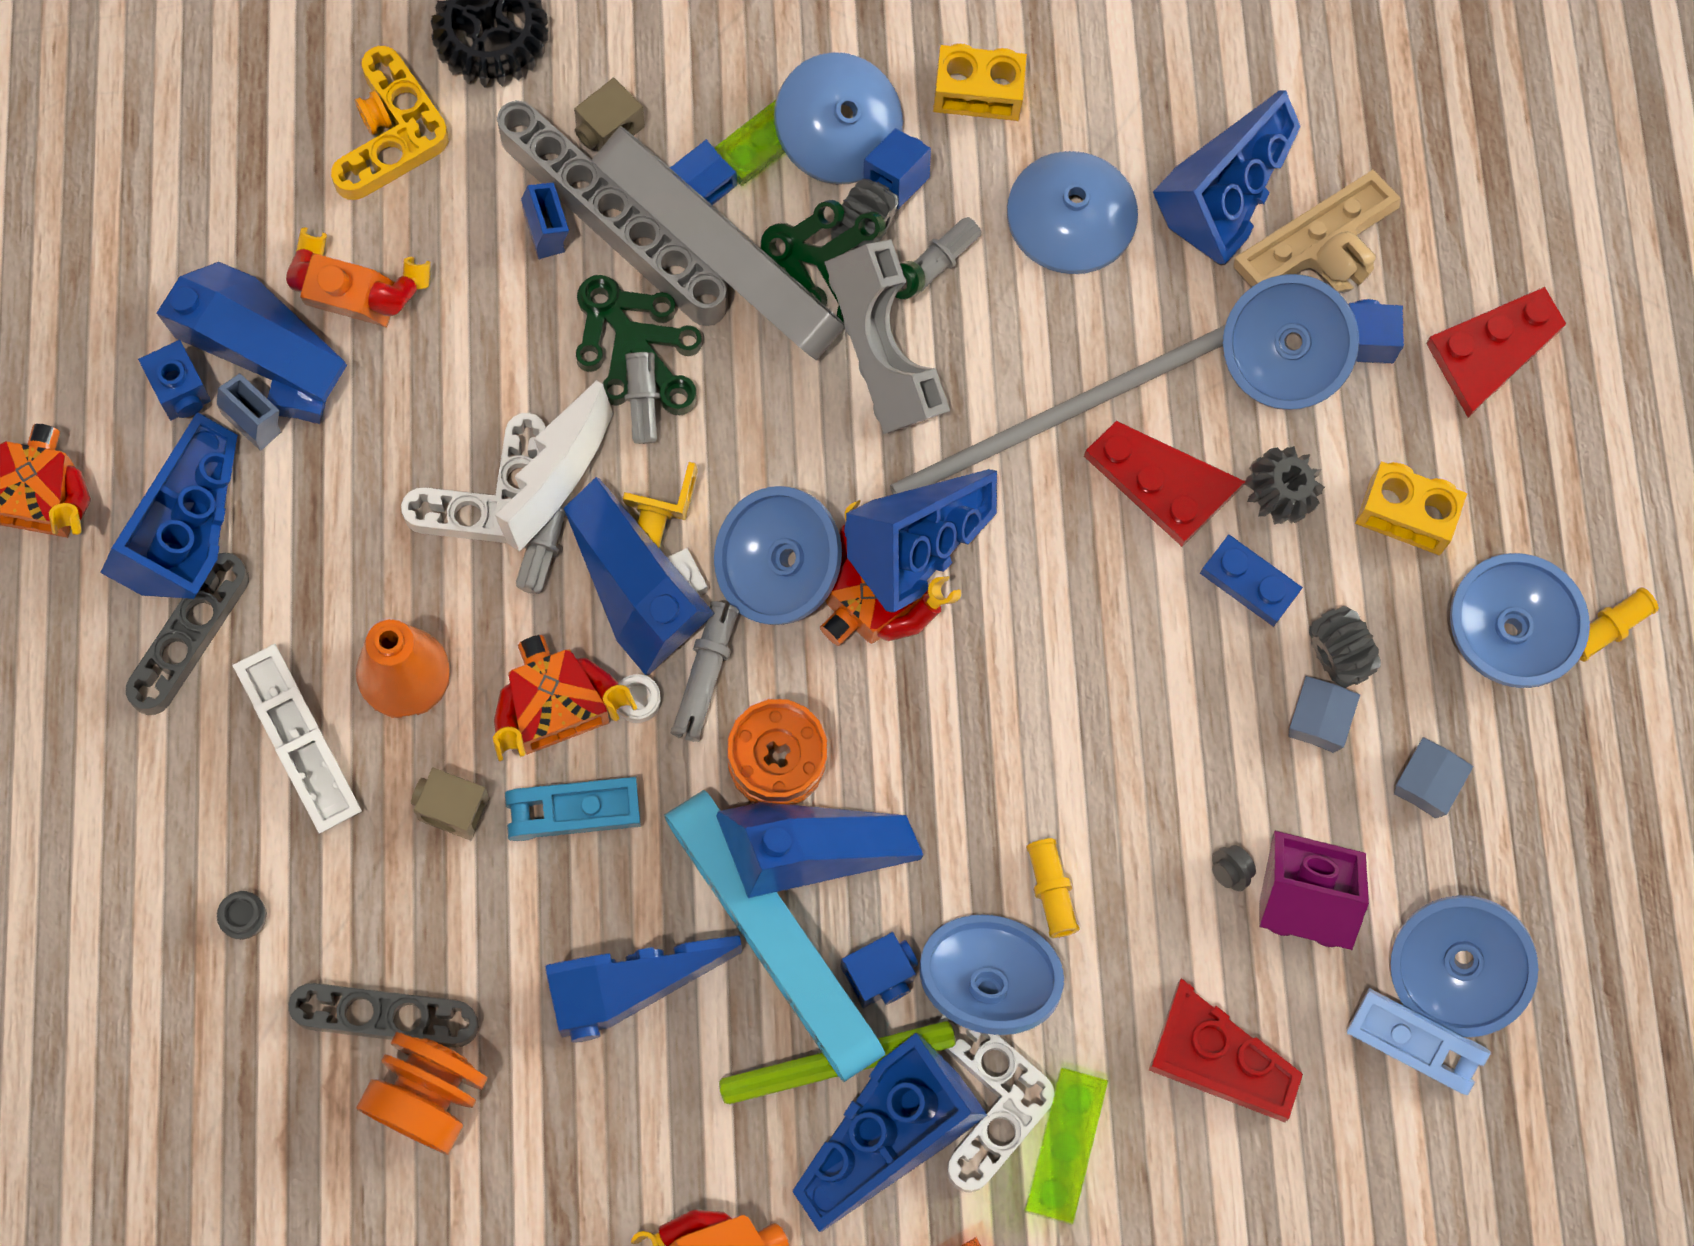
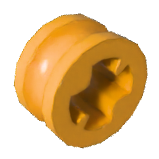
M373 90L369 92L370 96L368 99L363 100L358 97L354 100L358 112L371 135L377 134V129L380 126H384L386 129L392 127L389 115L379 95Z

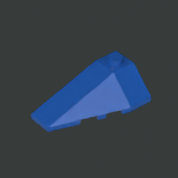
M1286 90L1276 92L1177 165L1153 191L1168 228L1218 264H1226L1249 238L1254 227L1250 219L1257 204H1265L1270 193L1266 189V185L1274 169L1282 168L1300 130L1301 125Z
M216 262L181 275L156 313L175 339H180L182 342L265 378L274 379L325 403L347 367V364L256 277L221 262Z
M198 412L195 414L112 546L100 573L142 596L194 599L218 559V543L221 525L224 522L226 510L224 506L228 484L231 479L237 434Z
M987 469L874 499L846 513L844 531L847 538V558L886 611L894 613L921 598L928 590L927 580L936 570L944 572L952 564L949 555L959 544H970L997 514V471Z
M595 477L564 507V511L616 641L645 675H650L715 613L600 478Z
M766 802L721 810L716 815L748 898L921 860L923 857L921 848L906 815Z
M740 935L683 943L673 948L674 954L664 955V950L651 947L638 949L635 953L626 956V961L616 962L615 959H611V955L608 953L545 965L561 1037L571 1036V1042H584L599 1038V1030L616 1025L741 954L742 944Z
M919 1033L912 1035L877 1063L869 1075L871 1079L857 1100L852 1101L843 1114L845 1116L830 1140L822 1145L792 1190L819 1232H823L940 1152L988 1115L962 1077Z

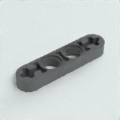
M230 553L218 554L215 565L194 599L182 598L128 679L126 696L131 705L140 713L156 715L163 712L170 705L246 590L249 583V574L241 559L236 555ZM233 567L232 571L236 579L233 582L225 580L217 590L220 597L223 598L222 602H218L210 593L204 592L205 588H209L214 594L220 584L216 573L219 570L227 572ZM199 603L211 605L213 607V616L208 623L194 625L189 622L188 614L193 606ZM172 642H182L187 645L188 653L186 658L178 664H168L163 660V651ZM157 664L163 672L172 675V678L167 680L161 675L155 684V688L159 691V696L156 699L147 697L142 702L143 696L140 694L139 689L143 685L151 687L159 676L152 668Z
M310 983L298 987L291 994L288 1002V1011L292 1019L302 1028L313 1031L389 1040L393 1039L396 1032H400L415 1038H428L447 1047H463L476 1037L479 1029V1021L474 1010L467 1003L458 1000ZM317 994V1000L321 1004L335 1006L334 997L342 996L337 1006L338 1022L330 1023L333 1015L325 1011H315L313 1019H307V1014L302 1009H299L301 1002H309L311 995ZM359 999L367 1000L373 1006V1015L370 1021L361 1026L349 1023L347 1019L349 1005ZM405 1005H413L421 1011L422 1019L420 1024L412 1031L405 1032L399 1030L395 1025L396 1012ZM430 1008H438L435 1016L438 1019L446 1020L452 1019L454 1012L460 1011L464 1021L469 1022L468 1029L462 1028L459 1030L458 1036L452 1037L448 1027L433 1025L434 1035H427L426 1033L431 1024Z

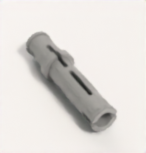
M713 601L710 604V609L715 614L706 621L701 639H696L693 647V650L696 652L695 660L674 726L670 732L672 735L681 738L682 734H685L688 722L690 721L685 737L687 741L699 742L700 733L722 661H727L731 651L727 645L739 610L729 605L728 610L724 612L721 622L720 619L725 606L723 602Z

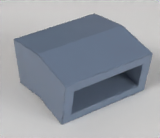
M240 373L218 388L217 406L221 414L260 451L281 433L278 426L279 409Z
M1306 676L1289 728L1288 737L1313 744L1332 753L1344 748L1360 694L1333 683Z
M1423 737L1397 782L1394 795L1412 803L1435 819L1448 814L1474 766L1450 750Z

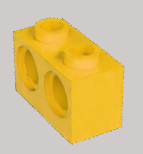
M966 44L940 45L933 112L1019 121L1023 102L1027 54L1016 53L1007 48L985 50L972 48ZM961 74L965 76L967 79L956 80L953 79L950 75ZM997 78H1002L1007 80L1010 84L1000 85L994 82L993 80Z
M1381 461L1371 476L1355 524L1441 555L1452 541L1468 493L1456 489V486L1447 480L1439 478L1428 479L1417 475L1410 467L1395 462L1388 464ZM1382 490L1394 492L1398 496L1400 503L1387 501L1382 495ZM1425 506L1437 508L1442 515V519L1430 517L1425 510Z

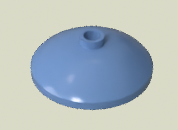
M832 52L820 54L809 58L797 66L783 82L776 98L774 122L778 140L789 159L805 174L831 184H850L862 180L864 177V159L895 128L902 131L903 127L901 104L889 79L872 63L847 53ZM841 105H847L852 109V118H846L842 115Z
M1057 152L1037 159L1028 165L1017 177L1011 188L1007 203L1008 226L1018 247L1040 266L1065 274L1090 273L1113 263L1128 248L1134 236L1138 220L1136 197L1124 175L1109 162L1084 152ZM1078 195L1083 201L1074 203L1069 199V196Z
M1299 274L1271 277L1247 290L1232 308L1223 335L1225 361L1238 386L1256 401L1279 409L1310 407L1333 395L1350 376L1359 350L1357 321L1343 296L1327 283ZM1291 333H1298L1302 338V345L1297 350L1290 349L1287 345V337Z
M773 486L757 490L743 498L733 507L719 530L714 551V567L719 587L730 605L736 607L741 615L755 622L769 625H785L802 620L823 604L837 581L842 558L840 534L830 512L814 496L799 489L786 486ZM794 551L796 560L792 566H789L788 557Z
M1509 553L1494 556L1481 562L1463 578L1454 593L1451 603L1450 624L1459 651L1476 671L1496 683L1516 688H1533L1549 684L1566 674L1578 662L1586 648L1590 621L1587 605L1582 593L1575 582L1563 570L1537 556ZM1504 625H1514L1517 629V635L1512 636L1505 631Z
M1457 895L1432 901L1418 909L1407 919L1394 941L1391 955V976L1396 993L1405 1007L1462 1037H1478L1494 1033L1508 1026L1527 1008L1534 995L1538 981V958L1529 932L1513 913L1488 899ZM1460 951H1468L1474 958L1470 963L1462 964L1456 960L1455 955Z
M971 915L944 924L930 936L924 946L920 960L921 984L931 1003L951 1021L980 1033L1010 1035L1035 1028L1052 1015L1059 1004L1063 992V968L1058 955L1051 945L1041 935L1026 925L1000 916Z

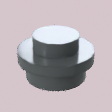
M1232 845L1229 848L1221 847L1213 853L1212 871L1222 886L1235 891H1243L1251 884V878L1256 874V867L1250 855L1243 848Z
M247 891L231 893L222 900L217 910V922L220 929L233 939L244 940L255 936L263 928L266 921V908L258 896Z

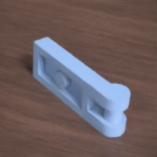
M1368 988L1347 1028L1349 1035L1464 1095H1469L1475 1084L1472 1077L1478 1066H1484L1491 1054L1482 1045L1448 1030ZM1449 1050L1461 1055L1455 1069L1442 1064Z

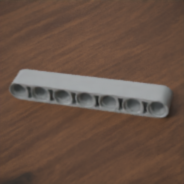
M512 101L502 106L498 112L497 122L502 146L507 153L540 183L554 182L559 200L660 292L671 295L675 305L692 321L699 325L711 326L723 319L727 309L726 285L715 271L601 171L589 157L531 105L523 101ZM518 125L528 127L522 132L510 131L511 128ZM547 153L559 155L554 160L547 161L541 159V156ZM577 181L590 183L589 186L582 189L571 186ZM608 209L621 211V214L616 217L602 215ZM641 237L653 240L652 243L646 246H639L633 243L634 240ZM676 265L681 266L685 270L680 274L672 275L665 272V269ZM703 294H710L717 298L716 301L709 304L700 303L696 300L697 297Z
M619 126L593 157L592 162L813 359L818 360L845 328L844 323L625 128Z

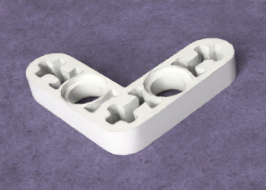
M520 413L508 422L505 429L495 495L433 488H416L408 492L401 504V512L407 526L414 532L421 534L507 543L495 514L520 491L519 488L512 487L508 483L507 478L512 470L524 468L532 458L539 454L534 441L535 437H531L528 444L529 457L521 455L520 437L515 434H523L524 429L530 427L533 429L534 435L537 436L546 428L542 419L531 413ZM422 502H428L431 510L444 512L443 504L449 503L447 508L448 523H442L441 513L433 512L426 513L425 518L419 520L412 509H419ZM466 505L476 506L481 511L480 520L472 526H463L456 521L457 511Z
M943 1015L939 1023L944 1021L949 1022L951 1020ZM967 1029V1036L975 1043L980 1035L988 1039L986 1043L979 1047L973 1060L964 1055L972 1047L963 1039L959 1038L956 1040L955 1046L944 1050L1000 1098L987 1113L988 1115L982 1119L954 1152L947 1165V1175L951 1184L962 1192L971 1193L980 1190L988 1183L1046 1114L1054 1102L1055 1092L1049 1079L999 1035L985 1034ZM998 1050L1004 1053L1009 1063L1005 1074L998 1077L986 1074L982 1068L981 1060L987 1051ZM1017 1066L1025 1072L1018 1079L1022 1084L1031 1088L1036 1083L1043 1089L1039 1095L1040 1099L1044 1102L1041 1107L1036 1103H1032L1029 1107L1023 1105L1021 1100L1024 1097V1093L1015 1084H1013L1009 1093L1001 1087L1012 1078ZM998 1118L1009 1121L1014 1129L1012 1142L1005 1146L995 1145L987 1135L989 1123ZM975 1138H978L984 1149L998 1156L999 1159L993 1164L989 1156H987L977 1169L978 1173L982 1176L981 1179L977 1181L975 1178L970 1177L964 1182L958 1176L962 1168L957 1162L960 1158L968 1162L976 1155L980 1148L973 1146L971 1143Z

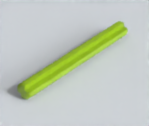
M944 1021L878 1038L885 1055L863 1070L874 1068L879 1061L915 1033H919L936 1051L952 1048L956 1044V1039L951 1023ZM823 1053L722 1078L719 1081V1088L724 1103L733 1104L838 1077Z

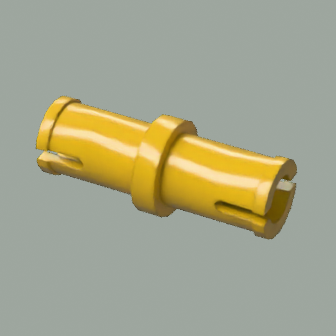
M1640 587L1634 594L1615 607H1605L1598 612V619L1590 623L1588 641L1580 660L1586 662L1592 655L1614 640L1621 642L1629 636L1628 630L1651 614L1658 612L1659 606L1654 596L1647 589Z
M1053 838L1032 842L1026 846V849L1029 852L1037 885L1033 888L1035 897L1042 901L1049 928L1050 938H1061L1078 932L1080 928L1077 925L1069 896V891L1072 889L1071 881L1069 878L1064 877L1056 847L1057 842Z

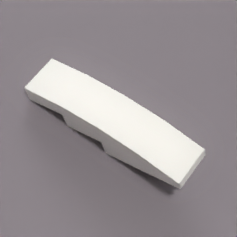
M596 380L534 438L539 454L514 476L520 491L495 514L507 544L519 552L546 525L573 491L601 444L613 416V411L604 386Z
M276 644L233 664L234 670L319 834L362 812Z

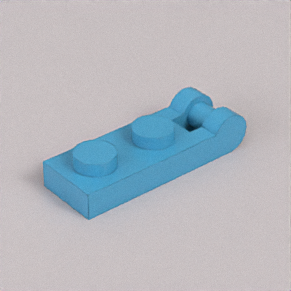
M636 777L519 788L505 792L506 808L511 809L512 823L507 825L508 840L526 841L537 837L641 827ZM543 804L544 819L530 820V807Z

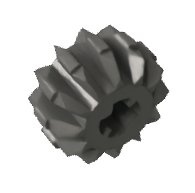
M869 179L858 181L855 187L851 188L846 199L843 200L844 219L840 225L832 228L831 239L833 240L853 227L857 217L861 214L877 212L885 221L883 234L876 239L865 240L851 250L865 244L879 242L886 234L888 227L892 223L893 216L897 212L898 196L889 191L890 188L879 182L876 183ZM867 218L864 223L865 229L868 233L873 234L875 224L871 219Z
M1294 446L1286 447L1282 451L1276 447L1269 449L1263 454L1262 458L1259 457L1252 462L1251 467H1249L1252 474L1246 478L1244 485L1254 490L1249 495L1247 502L1259 503L1261 507L1258 517H1265L1271 513L1274 525L1282 524L1287 520L1290 523H1297L1305 518L1307 513L1309 514L1317 508L1318 504H1320L1317 496L1322 494L1325 486L1315 480L1322 469L1310 468L1308 465L1310 454L1302 455L1298 458Z
M1342 606L1336 610L1331 609L1321 614L1320 618L1312 622V625L1309 627V635L1312 639L1311 645L1315 649L1317 658L1322 663L1324 671L1329 673L1332 681L1344 688L1353 684L1358 685L1369 679V676L1376 673L1377 669L1380 668L1379 649L1374 643L1373 635L1367 629L1366 622L1360 619L1356 611Z

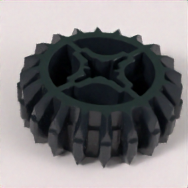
M437 0L435 6L436 15H432L431 19L433 30L431 37L433 46L437 49L438 58L442 63H448L449 71L452 72L453 76L462 72L463 79L468 84L477 76L484 87L487 86L490 79L497 78V82L503 87L506 82L505 76L512 75L520 81L522 77L521 68L533 71L535 58H543L545 53L544 44L549 40L548 28H546L548 17L542 8L541 0ZM509 11L522 20L524 23L523 30L515 27L514 22L508 20L507 14ZM458 29L465 31L466 37L472 39L473 44L471 48L457 38L456 33Z

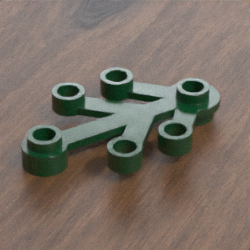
M835 200L824 201L815 207L813 215L794 227L788 223H777L768 227L761 238V249L782 268H785L794 279L826 306V293L823 289L814 285L803 262L817 266L838 302L836 294L829 284V274L825 261L848 252L865 240L869 241L880 237L885 230V221L879 213L867 212L857 217L853 227L820 247L805 241L823 228L829 229L840 225L844 219V209L839 202ZM826 207H830L834 212V220L832 222L827 221L824 217ZM867 218L871 219L875 224L873 234L868 233L865 229L864 223ZM778 238L785 243V252L783 254L776 247V240ZM903 261L900 263L903 275L907 279L906 289L900 288L895 296L898 299H908L919 294L925 285L923 269L915 262ZM838 306L837 317L844 323L840 306Z
M594 275L586 279L580 285L577 292L578 305L587 315L583 340L576 349L578 366L586 372L596 371L602 366L603 352L599 343L604 321L606 320L616 333L609 375L602 383L609 403L617 406L626 402L624 395L628 394V381L626 380L625 355L648 352L655 354V383L660 389V399L663 408L673 415H684L694 408L697 399L694 383L688 377L682 375L673 376L648 343L676 347L681 355L693 356L700 351L702 346L700 331L690 325L674 328L631 322L622 311L649 312L650 317L658 323L669 322L675 315V301L668 293L659 292L649 295L621 291L616 281L604 275ZM597 294H604L608 297L606 302L600 304L594 303L592 298ZM658 303H666L670 306V309L660 313L654 307ZM685 336H692L696 339V342L691 346H685L680 340ZM588 351L595 352L598 355L591 362L584 361L581 357ZM612 385H620L624 388L623 392L619 395H611L608 389ZM675 394H683L687 398L683 404H674L670 399Z

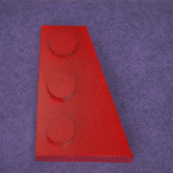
M1543 287L1432 335L1426 342V345L1469 418L1513 374L1548 344L1564 328L1566 322L1547 289Z
M1115 421L1090 445L1084 454V457L1181 547L1243 487L1245 482L1118 421Z
M1181 978L1177 983L1149 1071L1279 1121L1286 1122L1289 1120L1303 1073L1257 1037L1252 1038L1229 1020L1230 1016L1217 1006H1211L1194 992L1195 988Z

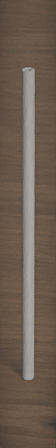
M1225 325L891 484L892 494L935 484L1223 346Z

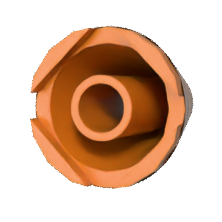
M393 619L380 621L370 629L357 662L356 680L363 698L375 711L391 718H402V716L426 713L442 699L449 685L448 657L442 645L432 635Z

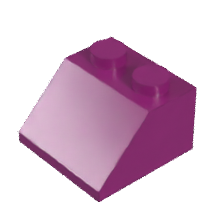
M1274 831L1259 901V927L1269 929L1271 932L1281 936L1293 935L1313 940L1325 947L1338 946L1353 950L1369 905L1366 853Z

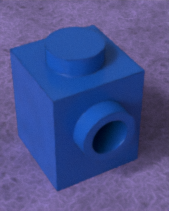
M895 128L864 159L863 179H869L876 183L879 182L890 188L889 191L898 196L897 209H899L930 178L931 148L920 139L911 137Z
M1363 299L1355 303H1349L1359 330V350L1356 362L1393 364L1404 347L1403 305L1380 304V302L1373 299Z
M180 339L138 359L170 421L178 417L187 418L193 416L203 408V405L211 402Z
M892 932L842 958L840 967L862 1008H865L880 999H883L885 1005H888L907 995L911 991L908 984L912 983L916 976L913 968L918 966V961L908 942L903 940L899 943Z

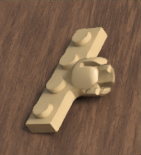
M1371 170L1234 257V268L1251 287L1271 277L1297 274L1304 269L1310 268L1316 270L1335 290L1343 293L1349 292L1354 287L1347 279L1351 278L1358 285L1363 283L1374 270V261L1376 259L1373 251L1357 235L1399 209L1401 197L1374 170Z

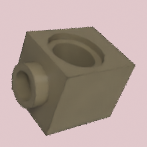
M614 77L574 108L576 120L575 133L583 145L590 150L595 147L599 151L619 126L625 128L633 136L644 128L643 106Z
M432 767L428 778H421L418 781L412 795L411 804L415 805L413 811L420 822L472 841L490 797L486 787Z

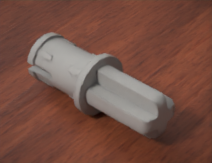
M970 217L961 219L939 240L932 239L928 243L929 248L913 261L924 271L925 285L923 290L947 267L952 269L956 265L955 259L981 236V229Z
M648 352L625 355L628 394L624 395V400L630 401L632 438L634 443L649 444L657 440L655 400L661 397L660 393H656L655 354Z
M562 506L524 547L526 550L517 576L516 586L526 593L539 594L543 590L552 557H556L559 553V548L556 547L563 519L566 516Z

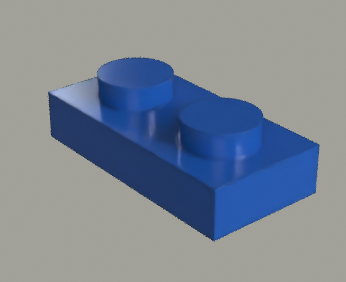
M1229 534L1200 572L1202 576L1273 627L1303 588Z

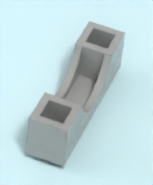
M892 240L865 244L825 261L830 287L836 294L844 317L845 330L851 337L859 361V371L866 381L873 401L874 414L881 424L883 433L886 434L949 412L950 408L936 368L923 367L909 360L896 345L891 332L890 311L892 302L897 292L906 283Z

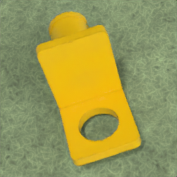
M688 462L677 505L624 492L623 501L625 505L636 508L640 512L638 524L658 548L660 547L666 520L672 519V517L686 520L698 473L696 463Z

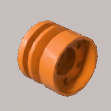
M767 699L750 706L736 719L728 737V770L735 787L748 801L753 803L766 802L796 805L806 800L817 789L827 761V737L820 721L807 707L788 699ZM774 749L778 754L784 751L787 753L784 767L780 768L777 763L767 765L769 750Z
M396 1032L391 1045L408 1055L406 1062L384 1054L381 1062L398 1075L395 1083L391 1084L371 1079L356 1109L379 1123L429 1148L449 1155L463 1128V1124L447 1112L450 1103L473 1108L476 1099L458 1088L463 1083L482 1090L488 1078L476 1070L465 1057L428 1038H415Z

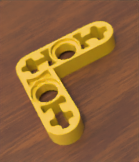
M376 46L369 49L362 58V70L367 84L372 91L375 90L387 113L396 126L340 157L332 166L331 177L335 189L341 197L348 200H358L366 197L439 155L448 145L449 136L444 119L399 54L393 48L387 46ZM382 63L385 67L389 66L392 79L394 80L391 84L388 85V81L382 71L375 69L376 64ZM402 93H411L417 97L416 104L407 110L396 108L393 105L395 97ZM421 117L428 131L435 132L436 137L430 141L426 136L421 137L419 125L416 122ZM388 147H395L402 151L401 159L394 164L381 163L378 160V156L383 149ZM371 159L373 168L377 173L372 174L370 166L367 168L366 160ZM352 171L354 175H359L360 181L353 184L349 179L346 180L345 174Z

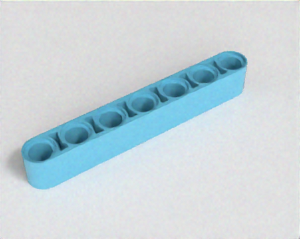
M702 790L664 814L665 820L839 1078L845 1082L885 1055L884 1049L778 893L774 892L752 898L747 897L716 817L720 809L707 791Z

